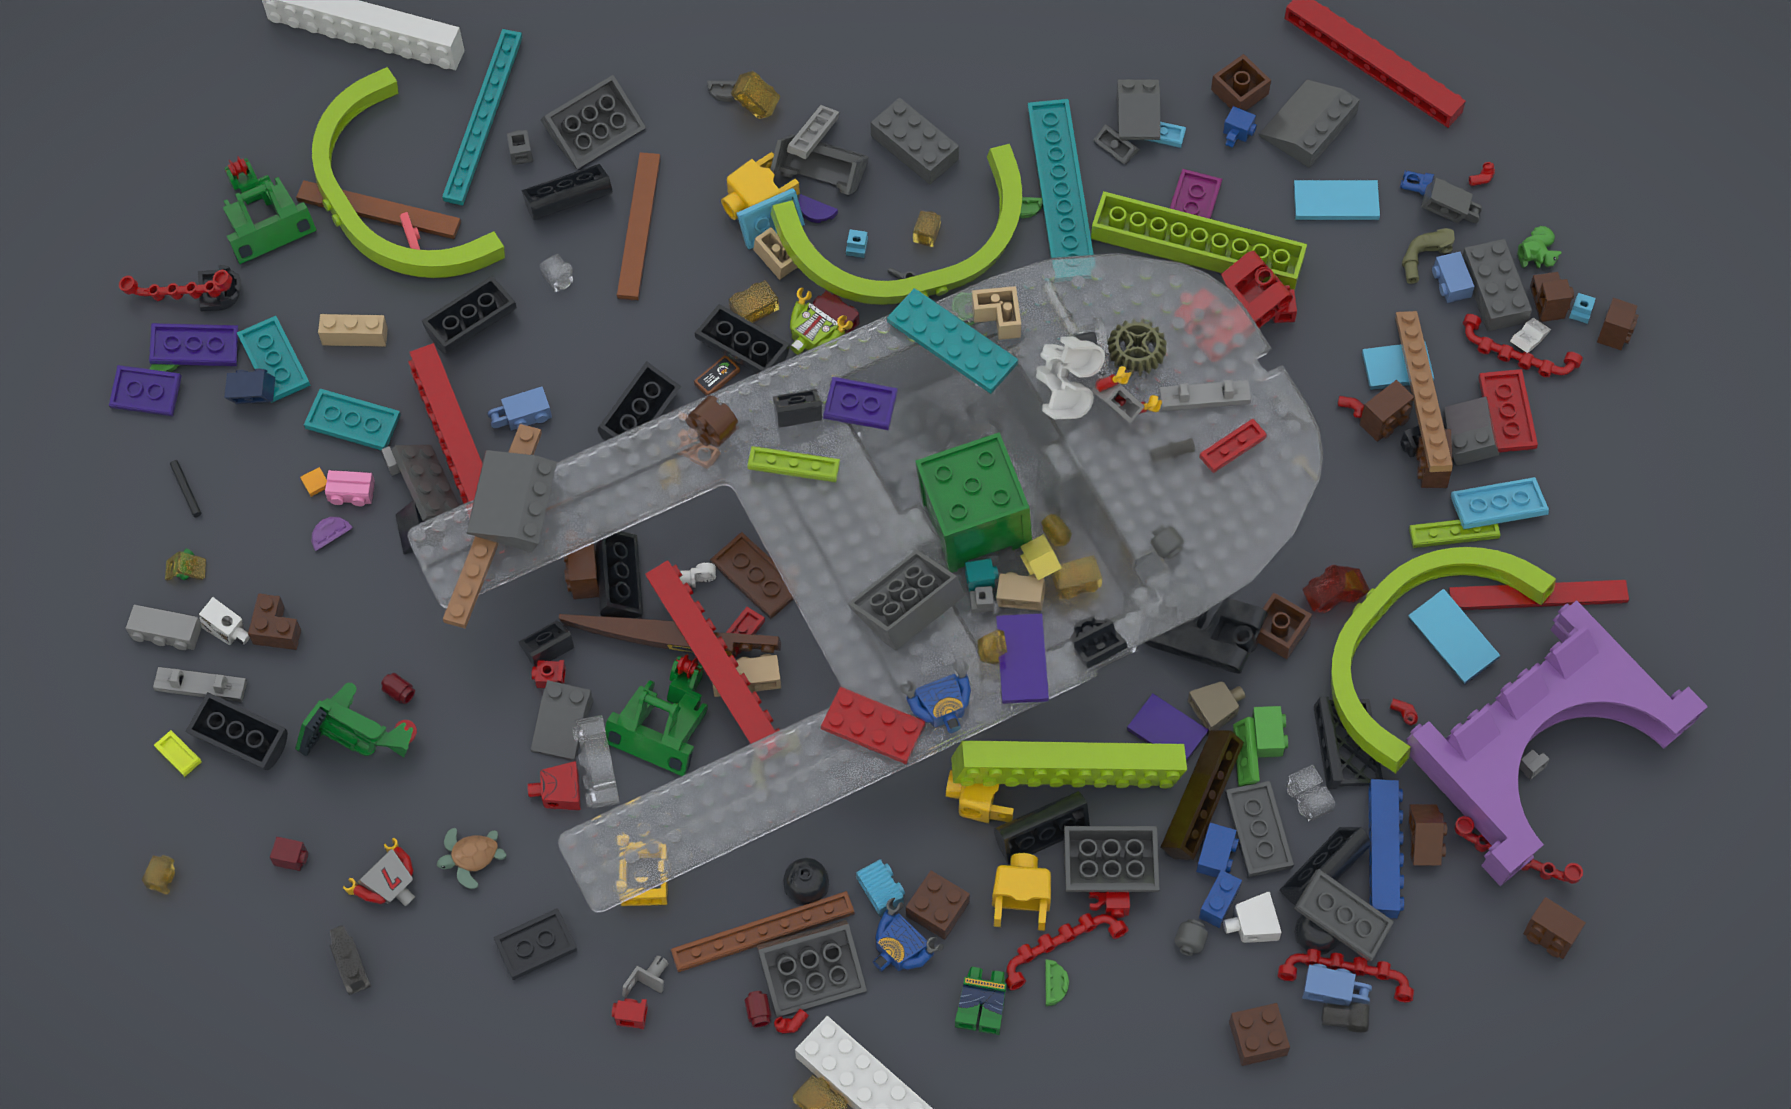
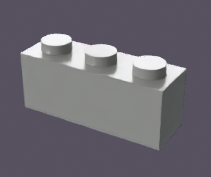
M139 605L133 606L126 626L129 636L135 641H151L158 646L171 645L179 650H194L202 628L198 617Z

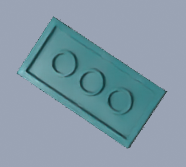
M277 316L237 332L254 369H265L268 371L267 373L276 377L273 402L311 386Z
M319 389L305 420L304 427L308 430L381 450L388 446L401 413L398 410Z

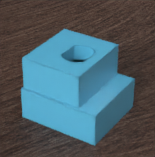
M850 229L846 255L865 258L868 244L867 232Z
M1578 293L1569 318L1588 324L1596 298Z

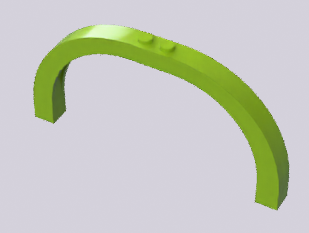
M386 67L356 81L330 103L317 125L313 138L312 161L316 183L324 199L322 203L326 211H331L333 214L334 224L337 227H341L350 242L361 253L392 271L426 278H443L471 273L505 258L504 246L494 231L454 248L417 250L396 245L370 230L357 215L333 175L331 169L332 153L339 135L354 117L368 107L399 94L397 81L389 68Z
M1010 144L990 148L987 159L999 194V216L995 231L990 239L978 252L956 265L893 281H876L857 277L839 269L826 260L806 236L793 200L773 205L770 214L787 254L795 265L817 285L835 295L855 302L878 305L898 304L914 288L927 297L934 294L941 296L949 290L961 287L975 280L992 267L1005 251L1018 224L1022 206V184L1020 172Z
M1456 547L1426 553L1411 559L1391 572L1375 589L1372 588L1367 593L1366 599L1362 604L1358 603L1355 606L1351 617L1341 630L1334 648L1331 668L1332 698L1340 721L1352 739L1367 754L1394 773H1397L1410 757L1411 747L1381 727L1364 709L1355 692L1351 676L1352 660L1360 642L1402 595L1412 588L1433 579L1469 575L1489 578L1509 585L1542 605L1554 591L1556 578L1514 555L1498 550L1477 547Z

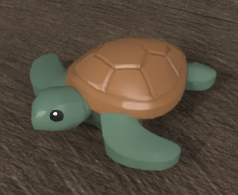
M452 828L447 832L444 839L445 848L451 854L442 856L437 862V867L451 869L454 866H458V881L466 888L476 889L478 883L472 878L470 871L483 869L492 861L493 857L503 860L507 856L504 850L497 849V831L489 832L487 837L474 835L462 838L457 842V829Z

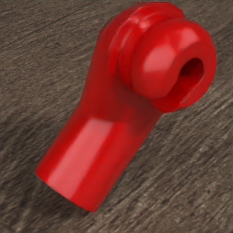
M1485 162L1480 174L1469 176V185L1476 186L1489 183L1495 174L1494 164L1492 162Z
M1339 396V407L1354 409V417H1362L1364 404L1356 398Z

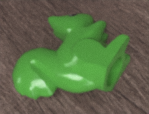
M1545 226L1536 227L1531 232L1532 236L1527 237L1519 244L1518 258L1522 268L1526 267L1528 262L1534 260L1537 268H1540L1542 263L1546 267L1551 268L1562 252L1550 251L1546 248L1552 245L1555 240V235L1550 228Z

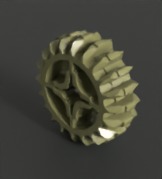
M1134 318L1131 323L1125 320L1123 326L1117 324L1116 329L1111 331L1107 341V353L1110 354V362L1114 361L1115 368L1124 366L1126 370L1131 372V376L1134 372H1138L1139 376L1142 375L1143 371L1149 374L1151 368L1157 370L1158 365L1163 363L1167 353V342L1164 340L1165 335L1164 333H1159V326L1152 328V322L1144 324L1142 319L1139 323ZM1122 341L1125 343L1126 350L1124 352L1121 350L1119 346ZM1149 343H1152V345L1154 346V351L1152 353L1149 351L1148 348Z

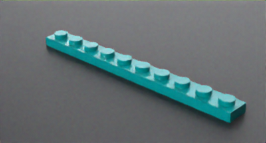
M506 29L501 31L442 196L444 202L464 205L523 38L521 32Z

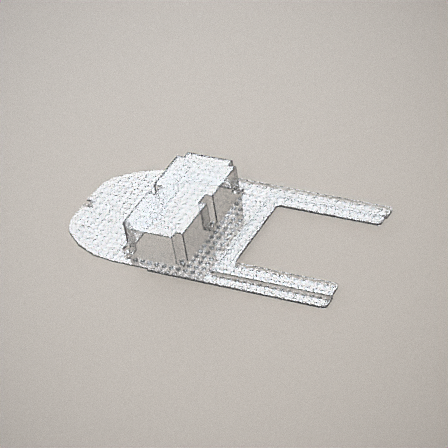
M1120 253L1051 258L990 277L936 302L1018 359V365L992 394L887 322V315L710 394L718 398L716 401L718 404L722 405L725 403L738 419L736 426H739V429L720 447H715L711 444L708 446L703 445L698 439L699 434L690 428L685 421L689 413L707 397L705 396L557 462L539 544L531 553L499 543L479 595L712 489L727 485L736 492L843 688L916 718L918 717L913 714L906 700L907 694H903L899 690L900 685H903L906 691L910 689L908 680L914 682L916 688H919L952 674H956L957 677L959 674L954 670L953 664L956 662L957 669L962 670L965 666L963 660L968 663V671L965 674L969 677L971 688L969 705L964 709V716L958 719L961 729L957 732L949 733L945 724L933 727L931 723L925 722V727L907 764L821 730V724L829 710L827 708L565 831L559 837V848L590 909L595 912L606 911L1042 703L1002 704L996 616L1042 614L1049 699L1097 677L1098 669L1135 652L1138 645L1195 619L1248 585L1295 533L1320 480L1323 449L1320 429L1315 418L1283 365L1267 372L1257 360V358L1266 355L1270 351L1271 346L1247 309L1232 291L1208 273L1178 262ZM1016 286L1021 318V338L999 340L996 321L974 323L972 290ZM1134 318L1136 322L1140 323L1143 319L1144 324L1152 322V328L1159 326V333H1164V340L1167 342V353L1163 363L1158 365L1157 370L1151 368L1149 374L1143 371L1141 376H1139L1138 372H1134L1132 376L1130 375L1127 384H1121L1139 402L1144 401L1148 403L1151 395L1158 396V400H1160V387L1179 386V384L1184 383L1193 385L1218 383L1224 380H1248L1251 404L1162 411L1160 407L1158 412L1147 410L1145 413L1138 414L1129 423L1093 393V404L1084 416L1077 419H1053L1042 411V405L1050 403L1052 390L1047 384L1036 378V369L1038 366L1046 365V360L1040 356L1044 344L1065 346V344L1060 342V337H1075V334L1081 333V331H1094L1097 345L1104 350L1105 354L1102 368L1091 377L1081 378L1069 371L1067 378L1069 382L1081 383L1092 391L1099 378H1102L1105 374L1108 376L1116 375L1119 367L1115 368L1114 361L1110 362V354L1107 353V341L1111 331L1116 329L1117 324L1123 326L1125 320L1131 323ZM1122 341L1119 346L1121 350L1124 352L1126 350L1125 343ZM1149 343L1148 348L1149 351L1152 353L1154 351V346L1152 345V343ZM832 377L898 388L889 430L823 419ZM817 389L822 404V420L779 428L772 396ZM1254 419L1267 434L1266 439L1215 473H1212L1199 458L1200 453L1249 420ZM1000 432L1030 507L1032 540L1044 534L1062 569L1044 577L1046 587L1042 611L998 607L996 596L999 579H995V588H992L994 611L972 613L965 567H962L953 574L958 577L965 596L895 651L884 643L848 606V603L916 549L947 569L945 555L940 545V537L932 524L926 506H923L921 501L915 460ZM751 446L840 459L837 481L829 482L749 470L747 465ZM474 500L412 527L408 532V540L437 602L444 608L448 607L475 536L466 534ZM1161 525L1165 528L1174 526L1184 539L1183 550L1170 560L1167 557L1160 558L1150 545V540L1154 537L1152 532ZM1010 546L968 561L991 558L993 566H997L999 576L1007 572H1014L1021 576L1030 575L1020 555L1024 554L1021 548L1012 550ZM1092 616L1096 620L1108 618L1114 622L1116 631L1126 641L1128 648L1087 669L1076 656L1073 649L1071 635L1074 632V626L1079 621Z

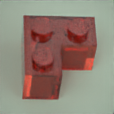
M1337 565L1327 567L1325 573L1311 579L1309 584L1302 589L1313 612L1327 613L1342 601L1355 603L1370 591L1359 568Z

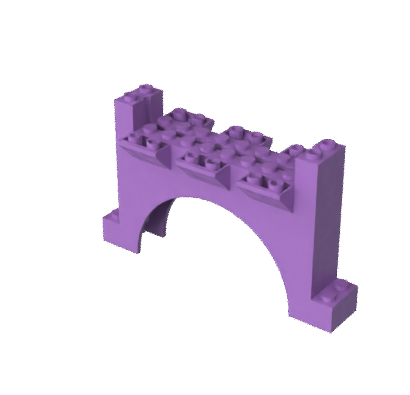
M1577 600L1572 605L1565 604L1558 611L1559 614L1553 619L1555 623L1551 631L1560 641L1549 650L1550 653L1544 658L1545 661L1541 665L1539 663L1535 664L1530 670L1524 669L1517 676L1518 679L1513 684L1511 682L1507 683L1500 690L1501 693L1495 698L1496 701L1492 705L1488 703L1480 711L1478 709L1474 710L1467 717L1468 720L1463 725L1460 722L1450 731L1451 734L1446 739L1429 721L1423 726L1418 724L1406 739L1407 745L1411 747L1410 757L1464 816L1473 820L1474 827L1492 845L1484 855L1486 860L1481 866L1499 886H1502L1534 859L1533 854L1544 845L1527 821L1518 791V773L1521 757L1526 745L1536 735L1548 727L1565 720L1582 717H1600L1616 720L1635 727L1655 740L1664 749L1693 725L1708 707L1689 686L1683 692L1679 689L1669 697Z

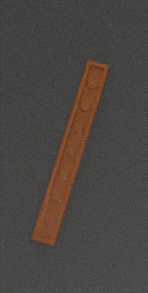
M642 152L639 154L617 291L618 299L639 300L660 166V154Z
M303 180L296 196L297 201L324 207L322 203L324 199L319 192L317 183ZM342 190L357 215L402 226L400 215L408 212L413 228L417 227L418 231L455 239L461 224V219Z
M845 891L672 948L671 953L677 971L681 972L754 948L760 944L854 915L855 912L848 892Z

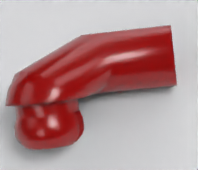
M1393 698L1390 709L1400 712L1407 725H1415L1418 721V715L1414 706Z
M799 1009L793 1018H776L774 1027L780 1033H795L809 1015L802 1009Z

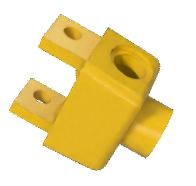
M950 770L946 797L959 799V815L961 817L988 824L990 819L1003 822L1013 820L1014 808L993 805L994 796L999 789V784L994 786H984L983 784L962 786L961 783H953L952 770Z
M1027 853L1014 854L1011 856L1010 865H1000L996 870L992 895V906L995 907L994 927H1001L1002 908L1039 911L1038 930L1045 931L1046 912L1050 911L1051 872L1046 868H1038V857Z

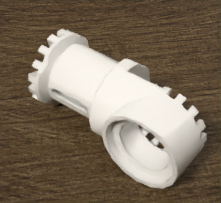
M701 563L696 568L680 571L683 575L680 577L683 584L687 582L692 588H696V582H707V580L710 582V580L713 581V578L714 580L716 578V566L712 563Z

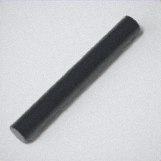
M178 460L170 462V466L193 517L200 516L202 513Z

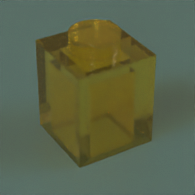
M921 210L913 230V242L934 247L941 228V216L931 211Z

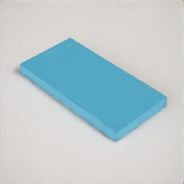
M1294 180L1295 220H1379L1378 180Z
M1535 477L1453 491L1450 496L1463 529L1543 516L1549 513V508Z
M1444 589L1408 615L1409 619L1464 684L1500 658V654Z

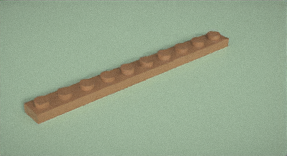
M1417 311L1396 312L1395 320L1410 387L1414 396V405L1429 472L1452 471V460Z
M520 424L509 453L534 455L542 435L541 429ZM475 536L444 614V623L466 629L499 543Z

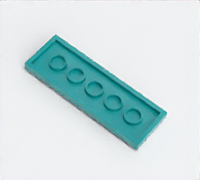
M915 288L887 317V322L990 394L1018 365L1016 357Z

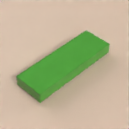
M1246 717L1233 724L1234 734L1244 742L1236 760L1239 787L1260 782L1254 718Z

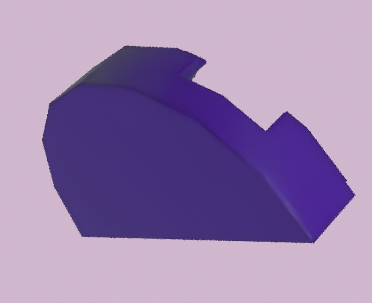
M800 194L798 201L802 216L808 221L821 223V221L828 219L832 220L838 214V209Z

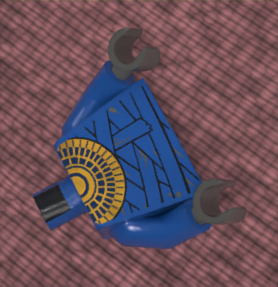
M963 660L965 666L962 670L957 669L956 662L953 664L954 670L959 674L957 677L956 674H952L919 688H916L914 682L908 680L910 684L908 691L905 690L903 685L899 686L901 693L907 694L906 700L915 716L926 723H931L933 727L945 724L949 733H954L961 729L958 719L964 716V709L969 705L971 694L969 677L965 674L968 671V663Z
M891 898L886 904L888 910L884 912L878 924L875 939L877 941L876 949L880 955L873 960V963L880 971H883L889 964H892L898 971L923 967L934 955V951H941L944 946L939 944L935 948L934 942L938 937H931L926 940L899 913L896 915L895 912L903 908V903H899L897 908H894L893 901L895 898Z

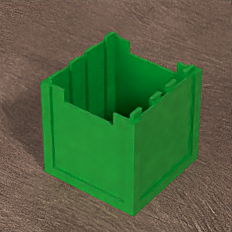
M1000 432L915 460L921 501L923 506L927 508L945 555L946 567L950 572L954 573L958 571L957 569L965 567V562L1010 546L1012 550H1015L1032 541L1030 507Z

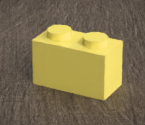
M1044 534L1020 546L1024 553L1020 555L1029 574H1035L1038 580L1062 569Z

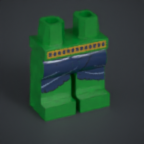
M971 967L967 977H964L955 1027L976 1031L979 1010L982 1007L979 1032L1000 1035L1006 993L1004 972L992 971L991 980L987 981L981 980L983 969Z

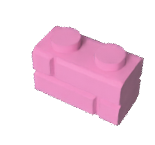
M329 470L325 488L328 502L334 505H342L343 502L352 503L355 506L372 504L375 486L373 474Z

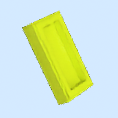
M172 730L154 744L155 748L184 777L202 762Z

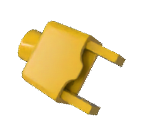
M772 152L756 162L750 159L727 177L728 195L721 199V203L731 219H738L737 212L794 188L796 194H800L799 182L796 179L781 188L775 185L773 182L775 174L770 170L774 157Z

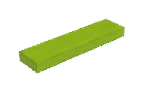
M751 446L747 467L749 470L836 482L840 459Z
M1460 520L1409 526L1413 548L1500 538L1498 523L1463 529Z

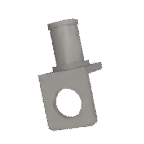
M657 955L647 970L636 966L623 985L622 996L626 998L637 981L662 993L664 981L659 976L668 966V961L663 958L660 962L661 956Z

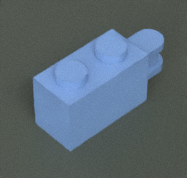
M542 386L501 399L503 406L491 409L487 413L488 417L492 420V428H499L509 424L511 431L518 430L520 424L528 426L534 423H543L552 418Z
M1314 964L1308 967L1302 999L1349 1008L1351 1001L1369 1004L1370 998L1368 995L1372 991V986L1355 982L1356 974L1350 973L1349 970L1327 969L1325 965ZM1353 989L1359 990V995L1353 994Z

